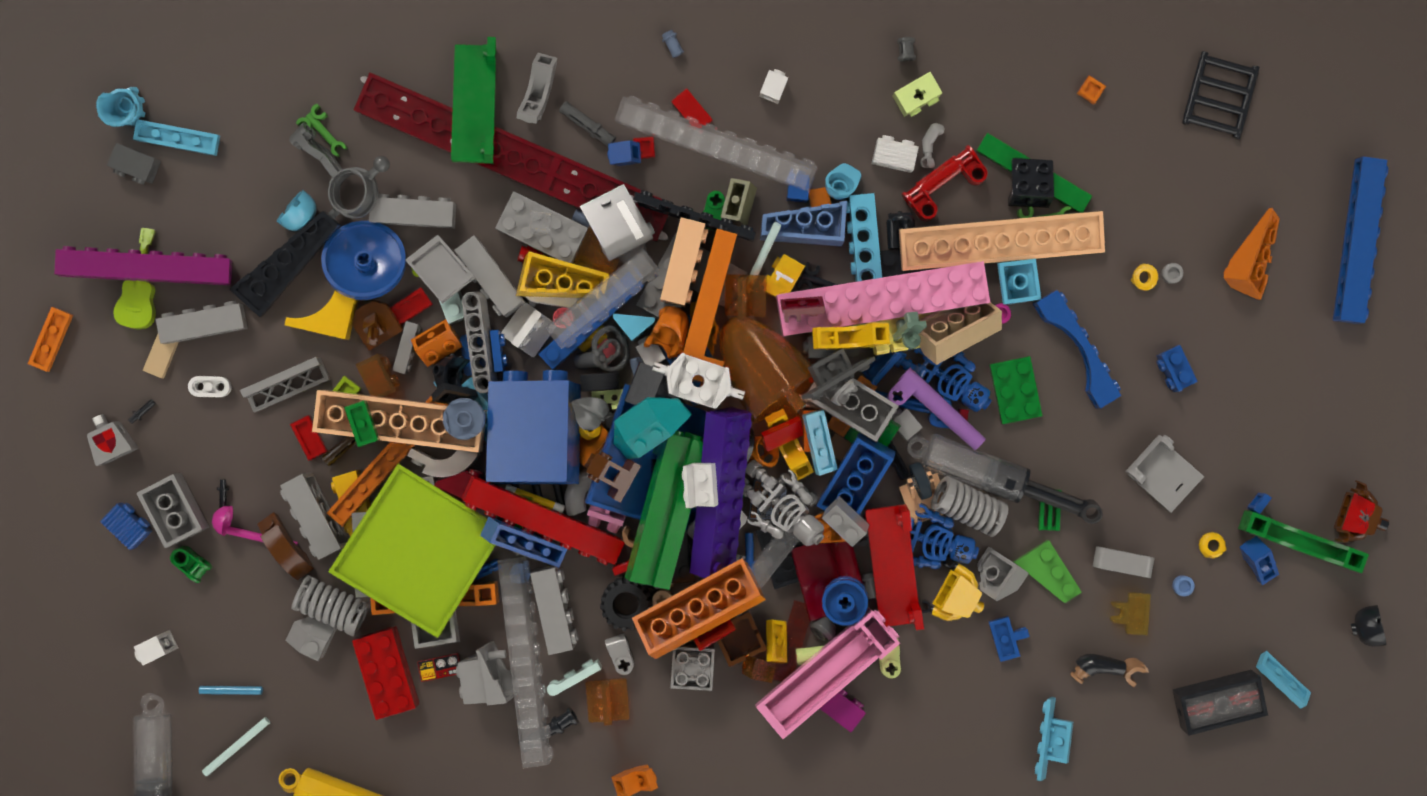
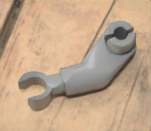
M931 124L922 139L923 154L925 156L921 159L920 164L924 168H934L935 166L934 159L932 158L933 143L938 135L944 133L945 128L942 124Z

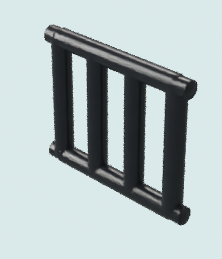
M1202 51L1184 111L1182 124L1189 125V123L1200 125L1232 134L1233 138L1240 139L1260 67L1252 66L1251 68L1208 56V52ZM1206 64L1248 75L1247 86L1243 87L1204 76ZM1204 84L1244 95L1241 107L1199 96L1200 85ZM1195 103L1238 115L1236 126L1192 115Z

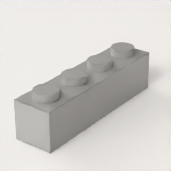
M405 322L392 371L403 374L410 372V362L415 355L411 339L421 333L419 324Z

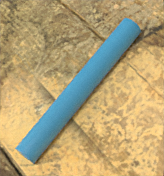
M261 686L199 687V694L262 695L263 687Z

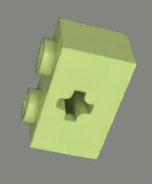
M931 72L895 91L892 97L904 117L909 114L913 117L922 111L921 107L928 104L930 107L940 101L938 97L941 96L942 91ZM915 94H922L921 99H915Z

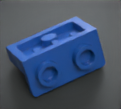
M1181 345L1156 355L1158 359L1156 361L1157 366L1161 372H1164L1167 378L1165 379L1166 385L1173 392H1181L1184 388L1198 382Z

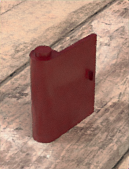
M847 542L819 543L818 545L813 544L811 546L802 545L790 549L809 621L826 616L822 608V597L826 586L833 579L840 576H850L858 579L863 584L854 547L850 546ZM843 597L842 602L848 603V598Z

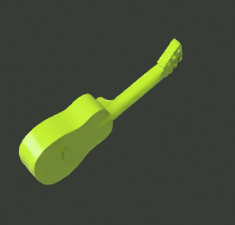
M141 228L139 238L141 254H148L149 245L152 244L156 233L154 229ZM125 280L122 285V295L113 311L116 322L132 329L149 328L156 318V310L153 303L155 295L154 285L146 281Z

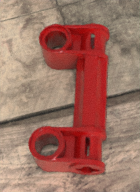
M967 145L965 150L957 156L953 155L920 181L916 182V186L907 192L901 193V195L921 221L929 222L936 216L938 211L936 204L929 195L959 173H962L971 185H980L988 175L987 169L972 147ZM972 171H980L982 178L978 180L973 178ZM926 206L930 207L932 209V215L925 216L922 212V208Z

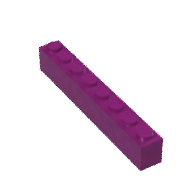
M63 246V250L56 249L54 274L59 277L231 286L233 261L227 258V255L215 254L214 258L206 257V254L193 253L192 257L184 256V253L171 252V255H163L161 251H150V254H141L140 250H128V253H120L119 249L110 248L106 249V252H99L98 248L85 247L84 251L76 250V247Z

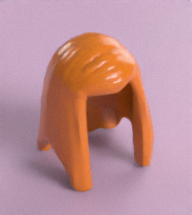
M666 306L660 309L659 320L644 342V347L659 345L665 350L668 359L675 358L678 354L683 353L689 329L687 314L681 308Z

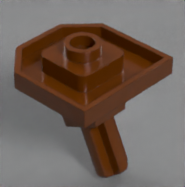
M372 300L354 313L352 325L369 351L404 330L387 303Z

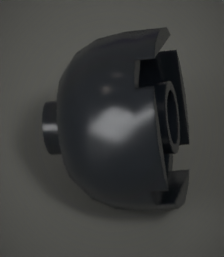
M1378 605L1368 606L1359 610L1355 615V623H1351L1353 636L1358 635L1363 644L1371 647L1387 645Z

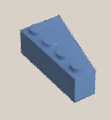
M847 201L823 204L811 208L805 207L793 211L787 210L763 214L760 240H766L773 223L777 222L781 224V228L775 242L842 247L845 238Z

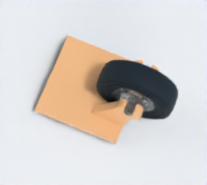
M920 462L909 466L911 478L907 479V484L899 487L904 503L910 511V517L915 519L914 525H916L918 518L922 519V522L930 520L929 518L918 517L915 511L919 513L925 512V509L920 507L919 503L925 504L930 510L935 511L931 508V500L936 487L940 483L938 473L925 472ZM941 492V494L939 495L937 503H939L940 497L942 496L943 492Z

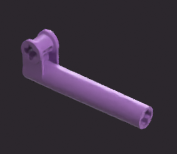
M911 367L888 392V400L896 405H902L911 395L916 397L974 451L986 440ZM894 391L896 393L902 392L901 401H893L894 395L892 393Z

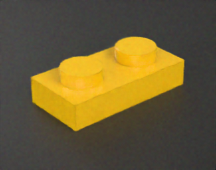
M766 620L767 662L787 663L786 621Z

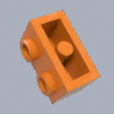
M446 319L411 339L415 352L427 367L463 347L458 334L448 324Z

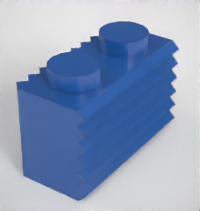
M122 502L117 503L100 523L115 535L127 549L132 550L137 548L152 530L149 528L150 523L145 518H139L134 513L135 509L133 506Z

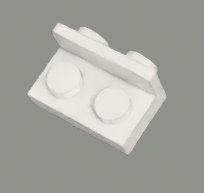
M691 463L683 466V498L686 508L717 506L718 493L715 463Z

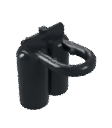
M898 211V213L888 214V220L886 221L888 249H900L899 229L915 228V219L912 217V212L902 213V211Z

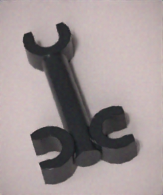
M807 262L804 267V276L798 283L797 289L800 290L802 284H807L808 290L813 289L812 284L820 287L838 284L814 276L819 272L820 266L817 265L815 271L810 272L808 270L810 263Z

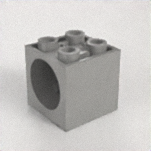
M689 641L673 650L672 689L712 691L714 643L699 651L695 642Z

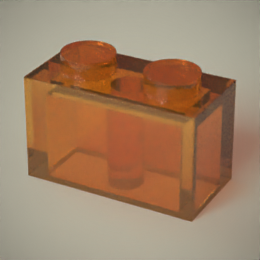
M376 354L355 364L371 396L386 398L400 391L398 387L400 382L395 374L392 375L389 369L391 364L386 356Z

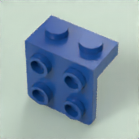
M491 330L490 338L494 371L504 372L506 371L505 367H508L507 354L503 352V346H506L505 335L501 334V330ZM462 335L460 337L463 346L461 347L462 356L470 360L467 335ZM478 337L477 344L482 347L483 340ZM481 357L480 365L485 368L486 361ZM470 362L464 367V373L467 376L472 375Z

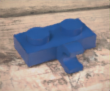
M1008 616L988 621L1000 662L1020 657L1016 641L1030 637L1028 629L1023 627L1013 631Z

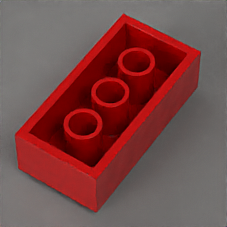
M397 626L359 636L352 640L375 720L415 709L420 703Z

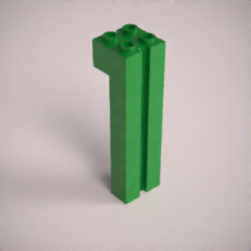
M677 430L671 437L653 448L652 453L657 455L625 574V578L631 582L648 584L667 590L670 589L691 508H686L683 498V466L691 463H701L703 437L689 432H685V435H683L684 432Z

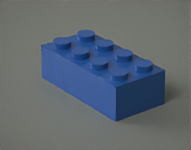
M859 432L839 464L838 470L835 471L821 494L817 507L825 511L840 496L860 515L894 460L895 451L878 441L877 443Z

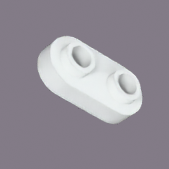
M196 376L188 383L189 392L196 397H225L232 389L231 382L225 377ZM199 383L204 385L202 390L198 389ZM220 383L224 385V389L222 391H220L218 388Z

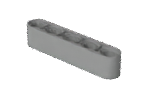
M473 291L463 296L462 306L473 385L477 392L486 393L488 388L484 387L482 383L483 378L487 379L488 382L498 381L497 372L494 371L487 299L481 291ZM473 295L478 300L476 306H474L471 302V298ZM476 316L480 319L479 327L474 323ZM478 337L483 340L482 347L477 344ZM481 357L486 361L485 368L480 365Z

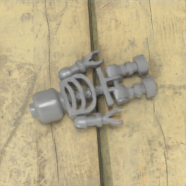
M755 459L747 465L746 473L752 478L755 477L758 481L761 480L764 483L762 486L765 489L762 492L759 490L755 492L754 488L748 485L750 481L745 478L743 495L745 497L748 496L751 499L750 502L764 514L772 505H774L771 513V521H765L758 513L751 512V514L756 515L758 522H752L747 519V522L751 525L759 526L761 531L769 532L777 539L784 537V531L788 533L793 532L794 536L805 546L818 545L824 538V526L814 516L807 515L809 509L806 505L812 504L813 498L810 493L805 491L803 483H799L796 474L788 469V472L792 474V481L787 480L784 475H782V479L792 487V491L795 494L797 493L800 498L791 494L779 499L786 490V487L773 476L767 475V471L761 469L763 466ZM767 492H770L771 495L767 498L765 495ZM795 500L794 502H791L789 505H786L789 501Z

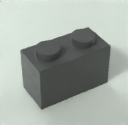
M116 143L107 166L114 168L113 173L123 177L126 174L133 176L132 181L144 185L145 181L153 183L161 161Z

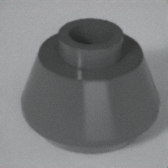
M827 616L813 620L810 623L811 632L822 641L829 642L834 638L837 627Z

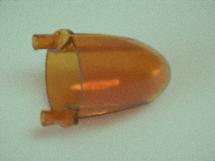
M743 316L728 319L723 324L719 335L720 354L722 361H724L723 366L729 368L731 386L745 391V394L741 395L744 396L743 399H739L745 411L751 412L752 421L759 423L765 420V417L781 409H784L788 420L797 416L801 420L802 416L798 412L800 408L803 409L807 404L804 403L799 395L814 383L808 367L812 364L786 338L764 323Z

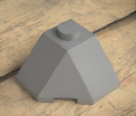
M989 546L977 563L981 582H979L980 590L996 601L1018 591L1029 574Z
M306 617L293 623L285 641L299 653L319 661L324 657L337 627L333 628L330 624H324L323 621Z

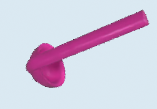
M232 506L221 507L213 514L212 526L218 534L223 536L229 534L263 542L260 537L261 533L230 527L233 518Z

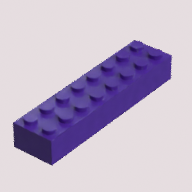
M735 407L706 412L701 463H715L718 505L715 507H696L690 573L702 578H706L736 562L752 412Z

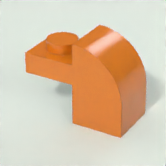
M648 765L637 766L611 777L617 796H631L639 791H653L658 788L656 774Z

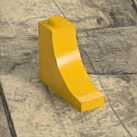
M335 290L330 301L320 311L303 318L286 317L284 325L350 340L354 313L357 310L359 300L348 298Z

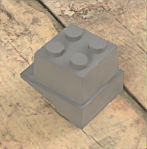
M494 641L476 650L477 654L469 655L457 663L456 674L460 678L461 683L459 694L464 704L487 703V706L504 704L520 693L511 670H507L502 659L507 657L506 650H498Z

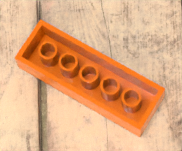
M741 558L632 617V620L648 655L657 659L766 599L749 564Z

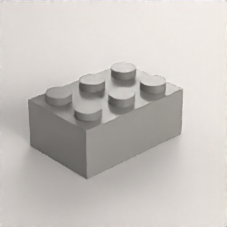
M182 473L172 474L136 493L164 548L172 547L209 528Z

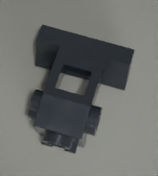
M450 354V357H444L443 360L434 363L432 373L437 389L431 394L433 402L449 405L452 401L459 398L475 400L478 397L475 389L462 387L460 384L463 378L462 369L470 362L469 359H465L464 356L456 357L455 354Z

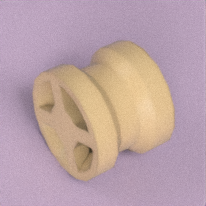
M667 589L657 590L652 598L653 606L671 597V592Z

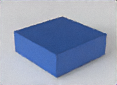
M1259 492L1247 509L1260 514L1272 498L1268 494Z

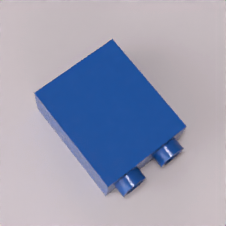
M545 370L543 371V381H528V372L504 371L503 381L488 382L486 482L496 484H579L580 432L571 402L581 398V385L569 381L567 371Z

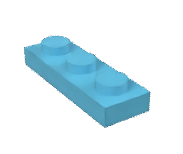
M820 409L802 415L816 475L820 476L838 470L824 410Z
M1263 652L1259 657L1256 668L1300 709L1307 706L1311 692L1269 652Z

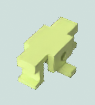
M623 389L591 391L592 397L601 398V395H604V401L607 404L611 403L612 409H617ZM613 395H617L616 401L612 400Z

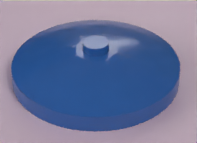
M355 221L340 227L328 239L322 251L321 263L328 283L338 293L351 299L370 300L387 294L400 282L406 268V254L400 238L389 227L377 222Z

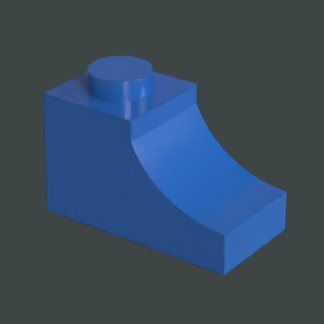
M1257 536L1247 540L1240 546L1243 559L1248 563L1261 585L1279 575L1272 551Z

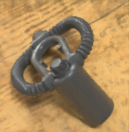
M614 325L603 327L592 339V351L578 353L575 356V366L578 369L600 367L608 373H616L622 370L630 356L627 335L619 332L618 328ZM612 331L617 340L608 339L598 348L599 338L605 333ZM610 343H613L616 347V352L610 355L609 358H606L603 350L608 348ZM622 347L624 350L622 361L615 367H609L608 363L620 355Z

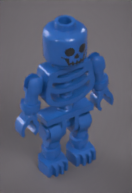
M921 348L914 349V352H919L923 355L922 359L925 361L922 365L919 363L915 365L911 359L907 360L905 358L907 354L900 351L902 356L894 366L899 368L901 365L905 371L911 367L922 379L928 373L929 375L925 379L927 383L930 382L934 375L939 377L937 392L950 405H952L951 400L957 401L959 397H962L961 402L963 405L974 412H978L981 409L986 410L992 400L989 398L990 390L978 382L969 383L972 379V375L969 372H973L976 366L964 356L965 353L962 351L953 356V360L955 362L958 361L961 365H952L945 369V371L941 370V368L939 369L942 362L936 365L923 354ZM928 364L934 366L932 370L926 368ZM951 369L959 370L953 375L948 374ZM959 374H964L959 380L955 379ZM942 381L947 383L945 386V393L942 391L941 388ZM950 386L953 387L951 395L949 394Z
M919 503V506L924 508L925 512L919 513L915 511V514L921 518L931 519L930 521L933 524L926 529L924 534H921L919 532L922 519L918 518L915 528H913L915 519L910 517L912 526L910 533L913 534L910 536L912 553L918 540V542H922L924 556H919V558L913 556L914 566H918V568H923L924 566L931 569H939L941 561L946 560L947 554H950L952 560L964 564H969L972 558H977L979 547H976V542L973 538L956 535L953 538L954 533L951 528L954 526V521L947 516L939 515L940 512L936 510L933 512L925 504ZM936 530L933 536H929L931 532ZM927 543L931 545V553L926 550ZM935 546L939 547V553L935 552Z

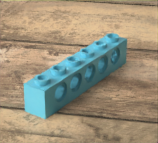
M874 193L850 195L847 201L846 213H849L850 221L847 222V233L851 234L852 242H849V254H853L854 262L850 263L851 274L855 275L856 282L862 281L861 275L863 272L870 273L872 279L882 278ZM857 211L865 213V221H858L856 219ZM863 231L867 233L868 240L866 242L859 241L857 237L858 232ZM861 252L869 254V262L864 263L860 260L859 255Z

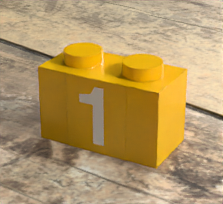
M785 254L781 258L777 256L772 265V268L775 269L771 276L767 274L762 283L765 287L763 292L774 298L778 294L790 293L805 265Z

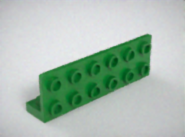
M487 37V44L455 45L452 162L493 163L496 37Z

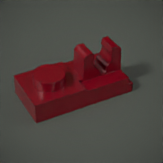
M822 296L780 299L785 323H789L791 315H795L797 322H800L801 315L803 314L809 316L825 314Z

